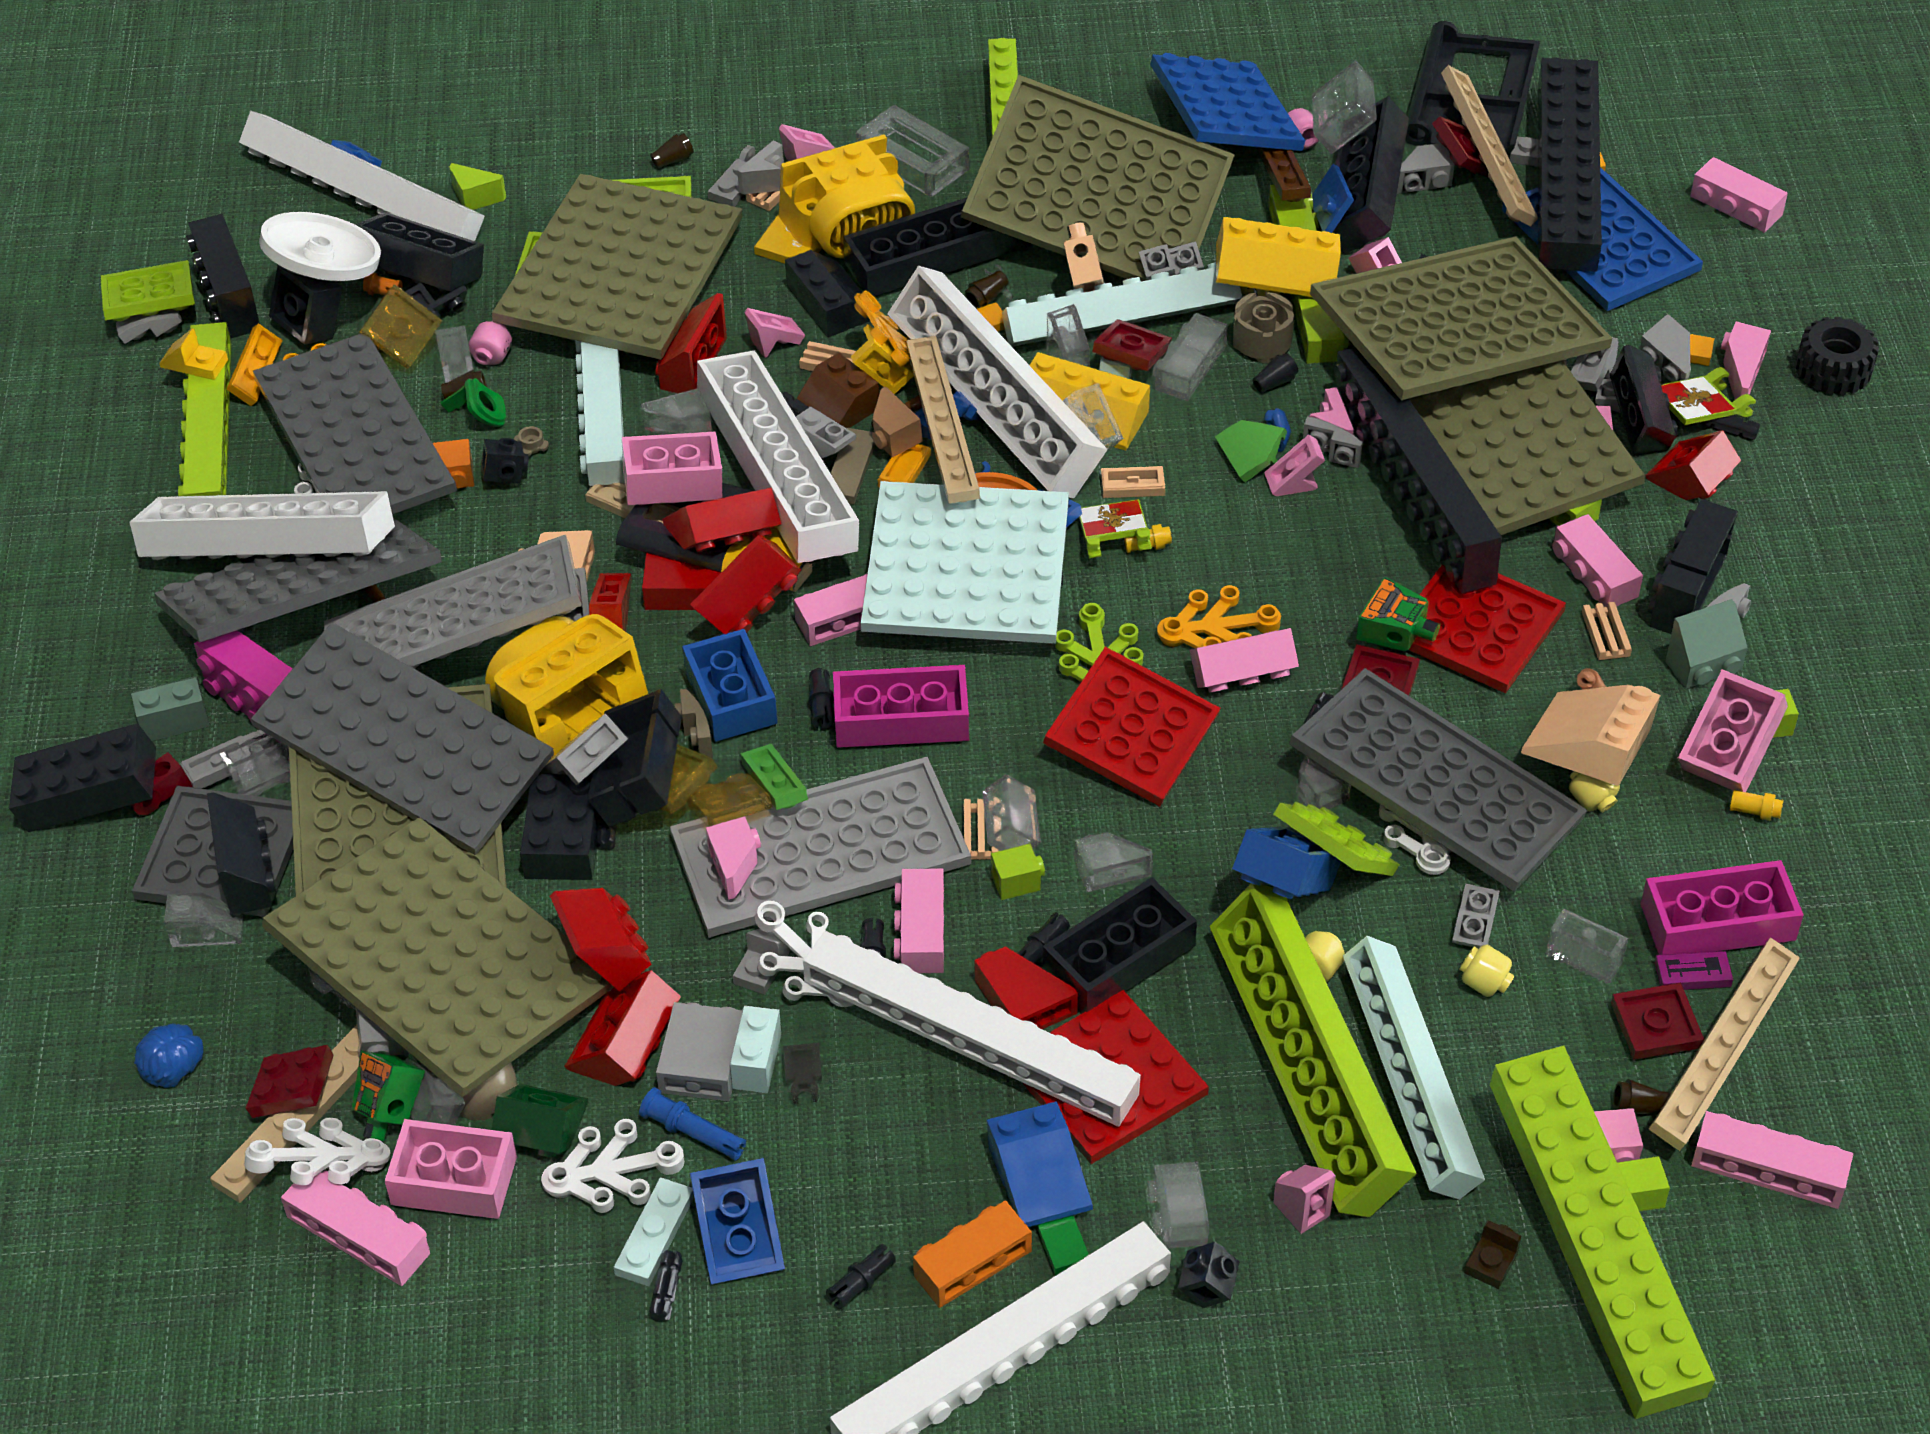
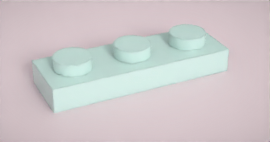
M660 1177L614 1266L616 1276L650 1286L660 1266L662 1253L669 1249L694 1199L693 1188Z

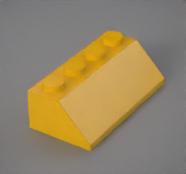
M1223 217L1216 242V283L1312 297L1310 295L1311 284L1337 278L1341 254L1340 234L1275 225L1268 222H1255L1241 218Z
M1037 352L1029 366L1102 444L1126 451L1149 412L1150 385Z

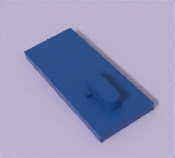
M1332 164L1312 194L1313 209L1317 213L1316 217L1322 231L1332 233L1354 201L1340 168L1335 164Z

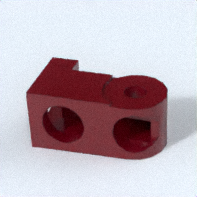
M169 752L155 760L152 799L130 805L139 815H148L155 811L160 802L165 801L174 794L177 786L192 788L191 782L183 768Z

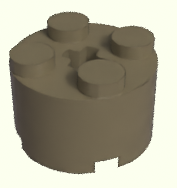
M1266 292V296L1256 297V293H1252L1241 298L1235 306L1234 348L1249 357L1256 358L1260 363H1269L1276 355H1282L1287 352L1292 344L1294 313L1291 303L1283 296Z

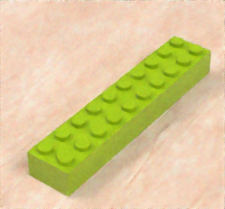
M1251 883L1209 927L1317 1166L1331 1170L1336 1175L1333 1201L1338 1212L1371 1217L1417 1173L1286 897L1274 893V887L1262 884L1259 886Z
M1565 1046L1496 1064L1490 1087L1635 1419L1707 1398L1715 1382V1377Z

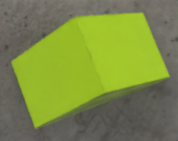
M451 163L449 166L453 190L463 206L475 210L506 199L503 175Z

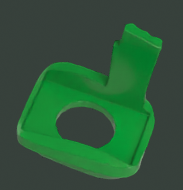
M468 378L465 380V385L440 402L449 413L456 408L459 409L467 402L469 412L478 421L494 427H502L505 424L506 410L502 396L483 385L476 378ZM481 401L493 405V411L488 410Z

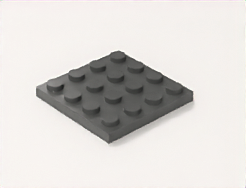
M177 786L133 887L134 898L137 900L230 912L217 871L207 793L212 792L253 806L258 820H265L268 839L262 840L263 846H269L272 865L266 866L267 872H273L277 892L293 851L291 801ZM276 892L270 893L272 902ZM270 907L240 914L264 917L268 914Z

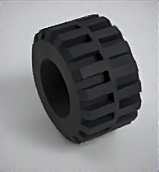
M1826 317L1822 318L1821 321L1816 320L1811 323V326H1807L1804 334H1802L1795 364L1798 370L1797 374L1800 378L1804 379L1805 384L1814 386V390L1819 392L1822 390L1830 395H1833V393H1838L1839 395H1846L1847 392L1856 393L1858 389L1865 388L1867 382L1871 380L1879 351V342L1877 338L1873 337L1874 333L1871 330L1865 329V325L1862 323L1857 324L1852 319L1848 318L1845 320L1841 317L1830 319Z

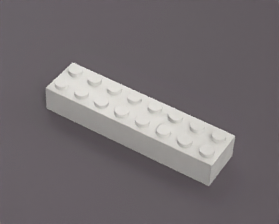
M387 491L157 497L130 521L138 557H152L154 560L164 559L169 556H180L181 559L208 556L211 559H217L225 555H237L238 558H248L253 555L265 554L269 558L278 557L283 554H295L296 557H305L318 553H324V556L327 557L336 556L341 553H353L355 556H363L371 553L374 547L395 527Z

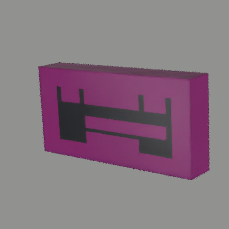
M1726 951L1656 955L1654 963L1660 986L1680 982L1684 990L1732 986L1733 976Z

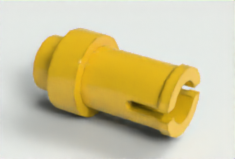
M1161 524L1151 526L1150 542L1152 548L1154 547L1155 550L1165 549V544L1172 543L1169 526L1163 528ZM1136 536L1124 538L1127 553L1139 550Z
M1734 789L1730 811L1760 815V819L1771 821L1772 817L1780 819L1784 800L1775 799V794L1765 793L1763 796Z

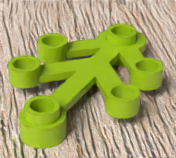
M1087 603L1079 611V626L1088 632L1091 650L1074 641V634L1069 630L1058 631L1056 637V649L1070 653L1060 657L1059 671L1063 675L1072 676L1081 682L1088 673V670L1079 666V659L1092 666L1105 647L1101 630L1104 627L1105 613L1100 605L1096 603ZM1131 623L1121 625L1119 637L1108 648L1119 654L1125 650L1124 656L1141 666L1143 665V652L1141 649L1136 647L1126 649L1129 645H1133L1138 641L1137 626Z

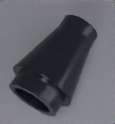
M1289 354L1276 355L1252 379V382L1260 393H1264L1269 389L1294 380L1295 375L1298 373V366Z

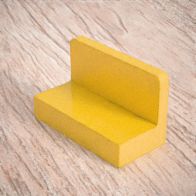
M867 324L863 330L868 341L851 356V359L856 366L895 394L914 377L912 366L909 361L903 368L900 367L891 357V353L895 350L891 342L887 340L883 345L879 344L870 334L873 328Z

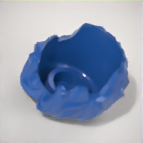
M172 1023L166 1026H158L151 1029L136 1046L134 1063L141 1078L149 1084L164 1088L176 1087L182 1077L192 1073L197 1066V1062L202 1059L203 1042L199 1036L193 1035L191 1028L187 1025Z

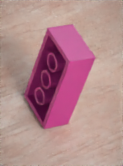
M237 630L200 643L198 641L194 643L198 656L196 661L202 670L204 677L203 685L206 690L213 696L218 695L226 700L227 704L234 711L240 710L248 716L250 721L292 670L290 666Z
M965 665L833 672L837 748L969 741V711Z
M1782 860L1646 878L1641 899V907L1659 955L1716 952L1764 945L1770 937L1778 943L1796 941L1804 916Z

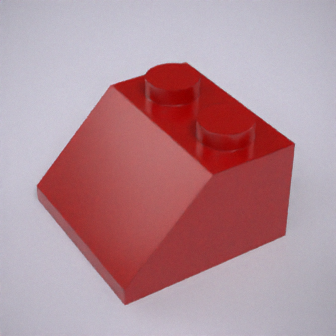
M1721 430L1679 441L1645 476L1648 481L1684 500L1698 497L1706 499L1717 491L1716 487L1720 482L1733 475L1732 470L1741 462V459L1724 431Z

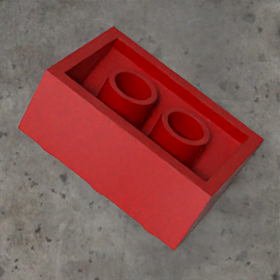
M716 293L692 308L686 320L681 324L664 358L659 359L656 366V376H659L661 390L691 397L695 396L697 392V360L717 357L727 339L723 294Z
M772 487L688 505L662 519L664 526L684 550L695 547L697 552L715 548L714 543L724 541L725 546L737 544L744 541L743 536L753 534L754 539L758 535L767 537L772 535L771 529L782 524Z
M758 535L690 605L723 634L745 629L747 633L753 626L752 621L760 613L764 614L775 604L774 598L782 590H789L797 582V575L802 570L776 543Z
M604 888L554 891L550 895L575 954L618 991L624 989L652 965L646 953L649 947L643 938L637 934L639 926L628 915L627 912L630 911V907L621 896L616 894L613 897Z
M652 970L640 974L621 991L614 987L603 997L564 1067L571 1072L614 1086L637 1080L646 1069L644 1063L649 1054L657 1048L661 1041L660 1034L665 1025L669 1023L674 1002L678 1003L681 996Z

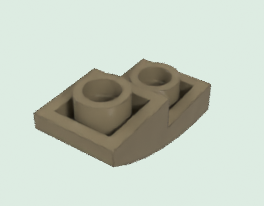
M680 689L681 703H675V708L682 716L681 723L684 726V735H691L692 747H699L700 760L713 758L711 735L705 713L699 702L687 689Z

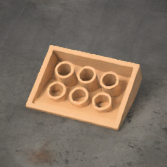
M1631 685L1557 692L1522 747L1521 753L1619 786L1651 730L1661 695L1653 693L1644 686Z

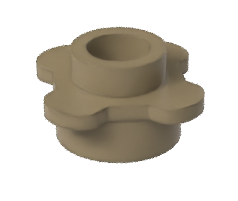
M534 426L521 429L518 435L514 437V440L521 441L523 452L528 454V456L539 451H545L549 447L548 441L543 439V431Z

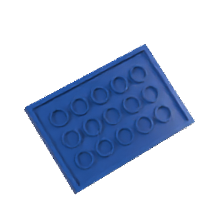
M1171 53L1152 55L1150 63L1152 69L1197 142L1303 151L1306 140L1253 62L1241 61L1240 63H1235L1222 58L1205 60L1199 56L1184 58Z
M1600 167L1602 246L1598 271H1565L1606 311L1701 271L1703 261ZM1537 187L1526 192L1538 216ZM1503 202L1502 211L1506 214L1507 208ZM1538 219L1532 226L1521 221L1518 223L1514 222L1538 245Z

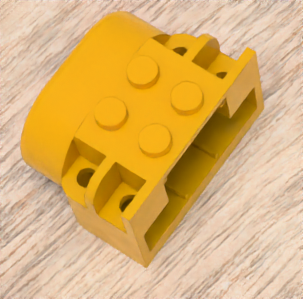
M885 134L781 164L779 218L800 245L805 247H822L830 256L844 259L843 236L915 214V205L904 190V182L898 175V160L893 154L886 153L887 137Z
M599 614L586 615L577 621L564 616H553L544 619L541 623L532 626L504 644L492 657L485 676V684H490L491 700L504 710L506 719L515 727L552 747L554 751L553 757L587 726L603 716L606 710L648 694L633 636Z

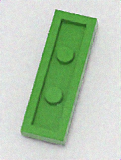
M772 744L740 753L742 765L776 810L791 808L797 803L808 800L806 787Z

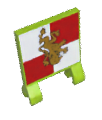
M1722 367L1714 369L1705 376L1661 385L1663 393H1666L1668 396L1669 409L1684 425L1735 414L1742 417H1750L1753 414V410L1748 406L1756 403V400L1749 394H1744L1731 402L1720 391L1724 390L1727 386L1722 378L1729 377V373Z
M1139 499L1081 508L1082 515L1079 516L1089 558L1102 557L1100 541L1136 536L1139 551L1152 549L1150 529L1147 527Z

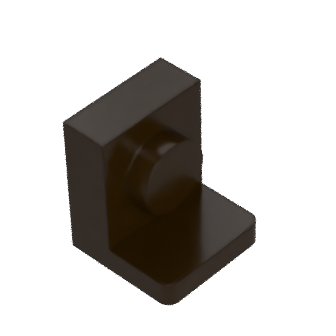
M1488 1220L1483 1227L1482 1237L1465 1266L1464 1273L1499 1289L1518 1256L1521 1236L1506 1225L1496 1224Z

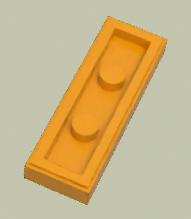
M259 323L255 325L233 372L227 390L248 405L252 406L255 404L261 390L255 381L253 370L273 364L282 339Z

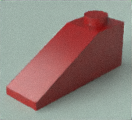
M600 573L589 602V615L599 614L626 632L632 580L631 573Z

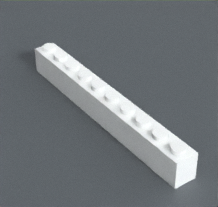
M250 111L239 143L249 147V153L261 158L267 155L270 157V163L283 168L289 165L292 167L290 172L304 178L310 175L313 177L312 182L322 187L334 186L333 192L347 198L353 195L356 197L355 202L368 208H371L372 205L377 206V213L379 214L387 212L469 240H476L485 217L484 215L276 119Z
M824 931L803 960L804 982L1118 1127L1139 1096L1141 1074L1135 1072L1131 1067L1112 1062L1094 1050H1086L1071 1043L1061 1035H1053L1038 1028L1037 1025L1030 1021H1022L1009 1015L1000 1007L987 1005L976 1000L967 992L954 990L936 978H928L913 971L905 964H897L886 959L874 950H867L851 943L844 936H836Z
M1144 1221L831 1416V1434H919L921 1430L932 1423L939 1424L951 1414V1411L960 1405L974 1402L982 1395L984 1390L995 1383H1004L1011 1378L1017 1369L1027 1363L1033 1364L1044 1356L1047 1350L1058 1343H1067L1076 1335L1077 1331L1088 1324H1097L1116 1306L1120 1304L1126 1305L1134 1300L1138 1293L1146 1287L1160 1284L1170 1273L1171 1252Z

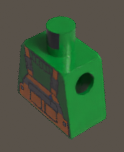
M1384 577L1359 616L1356 639L1406 651L1410 649L1417 636L1434 642L1438 635L1440 624L1426 619L1429 603L1426 598Z
M361 1050L352 1108L367 1117L363 1137L384 1141L389 1123L403 1125L404 1119L409 1120L425 1070L393 1055Z

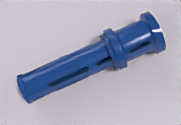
M654 1087L646 1094L639 1109L640 1117L644 1119L650 1117L662 1123L669 1132L677 1133L681 1131L723 1153L734 1161L738 1160L744 1150L739 1147L746 1146V1139L740 1138L690 1112L687 1103L683 1101L675 1102L663 1096L658 1088Z

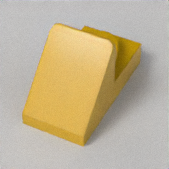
M192 328L171 345L159 365L160 368L215 380L227 363L228 357L226 351L199 345L195 329Z

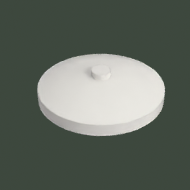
M289 212L269 218L262 225L259 239L262 251L278 265L304 276L330 281L357 280L369 276L377 269L381 254L378 242L362 228L343 219L311 212Z

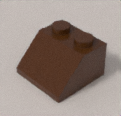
M838 352L814 368L797 399L843 427L851 428L874 413L879 397V383Z

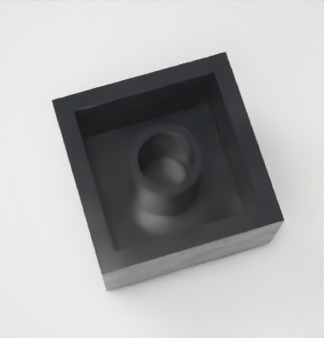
M277 265L269 317L304 345L333 339L342 286L336 281L304 276Z

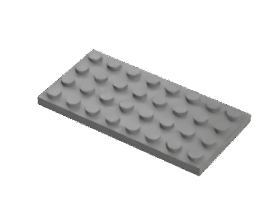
M565 534L324 621V631L333 622L408 666L416 668L423 662L434 658H445L459 649L476 647L484 640L496 636H506L520 627L537 625L545 618L557 614L570 613L576 607L582 606L569 541Z
M928 757L806 789L808 800L797 803L791 808L776 810L772 803L766 800L670 826L672 840L708 938L756 925V912L760 904L765 901L778 902L784 908L785 916L895 886V883H902V869L943 868V872L971 864V854ZM745 816L750 829L756 828L760 838L761 848L756 849L758 863L736 898L728 900L708 850L706 827ZM763 917L766 921L773 920L770 917Z

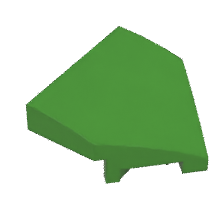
M1240 420L1216 435L1215 438L1238 476L1246 483L1270 465V463L1273 465L1278 461L1276 459L1281 440H1285L1287 430L1278 426Z

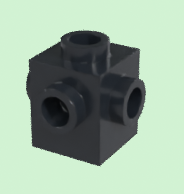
M501 438L500 440L484 439L481 459L483 481H494L502 485L521 483L522 472H527L529 462L528 454L523 452L521 441L511 438Z
M1216 1242L1187 1250L1178 1289L1202 1308L1231 1300L1240 1261Z

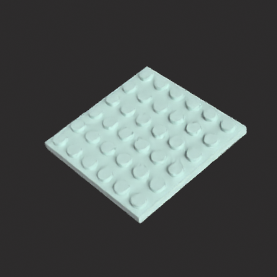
M881 481L861 618V632L1056 644L1069 492L979 487L980 499L949 504L944 485Z

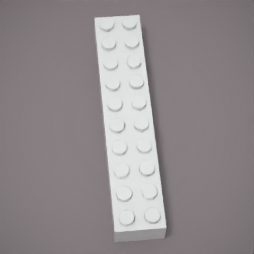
M918 266L888 312L890 318L910 340L936 336L950 384L975 406L979 416L1048 491L1069 492V498H1075L1108 449L942 272Z
M755 350L697 360V391L755 491L772 487L782 523L777 526V529L797 563L812 562L817 559L857 552L859 519Z

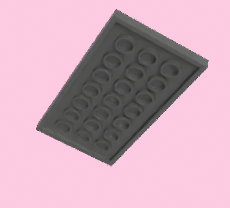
M367 332L253 370L257 385L317 493L387 491L392 514L457 491L453 477Z
M393 518L395 527L367 555L355 556L353 553H341L336 556L327 557L324 556V553H318L305 557H296L295 554H283L274 558L266 557V554L258 555L254 558V561L244 564L233 563L227 565L223 571L214 574L202 573L195 576L194 580L183 584L178 582L164 586L163 590L155 592L154 595L157 605L200 643L441 563L442 559L439 549Z
M333 622L251 718L252 726L414 820L419 817L422 818L446 839L474 855L479 852L554 755L553 748Z
M1366 668L1291 736L1289 743L1298 751L1512 891H1515L1576 828L1587 812V809Z

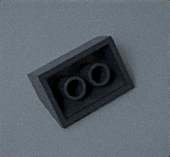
M812 250L785 259L787 287L827 338L870 322L868 317L864 318L854 307L856 303L854 296L857 293L861 294L863 292L837 261Z
M1625 345L1609 376L1633 456L1668 451L1677 437V425L1670 418L1668 411L1669 399L1667 394L1663 393L1660 385V369L1654 365L1652 355L1631 345Z
M214 792L207 793L217 871L230 915L272 907L270 893L276 892L273 872H267L266 866L272 865L269 846H263L262 840L268 839L265 820H258L253 806Z

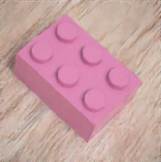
M716 431L622 437V463L628 505L710 501L722 498V465Z
M1722 669L1678 757L1682 769L1733 791L1736 789L1746 792L1788 707L1785 694Z
M404 1119L385 1178L391 1205L499 1219L517 1159L512 1133Z

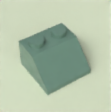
M1733 599L1675 618L1665 662L1685 689L1696 685H1704L1710 680L1718 678L1722 669L1733 674L1742 670L1747 652V644L1736 603Z
M198 676L131 693L138 724L151 741L210 726Z

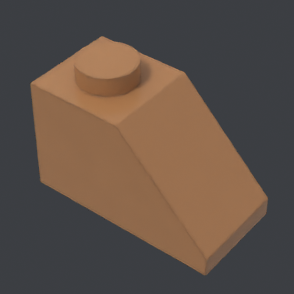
M887 387L882 388L872 418L874 427L872 437L879 449H884L891 457H894L923 442L921 421Z

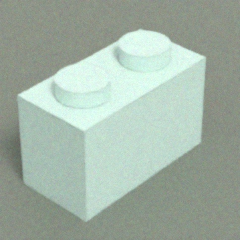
M744 1006L730 1063L733 1089L768 1093L781 1039L779 1010Z

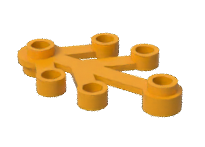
M865 290L861 294L857 293L854 296L856 301L854 307L864 318L868 317L874 328L870 331L871 336L881 345L889 339L895 349L891 353V357L903 368L910 361L906 340L910 339L897 331L899 329L897 324L889 316L879 311L881 305L870 292Z
M1227 585L1221 589L1219 601L1203 619L1191 621L1198 611H1203L1208 606V594L1203 590H1193L1189 594L1188 604L1177 617H1167L1159 622L1157 634L1162 643L1170 647H1177L1185 643L1193 648H1200L1252 636L1247 632L1235 634L1227 629L1255 626L1261 633L1278 631L1281 623V614L1275 606L1266 604L1261 606L1256 613L1222 617L1230 607L1236 606L1239 602V589L1235 586ZM1205 633L1211 637L1203 639L1196 634Z

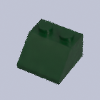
M519 1084L497 1096L491 1130L511 1132L515 1149H522L525 1146L536 1149V1154L556 1157L571 1147L586 1110L588 1098Z

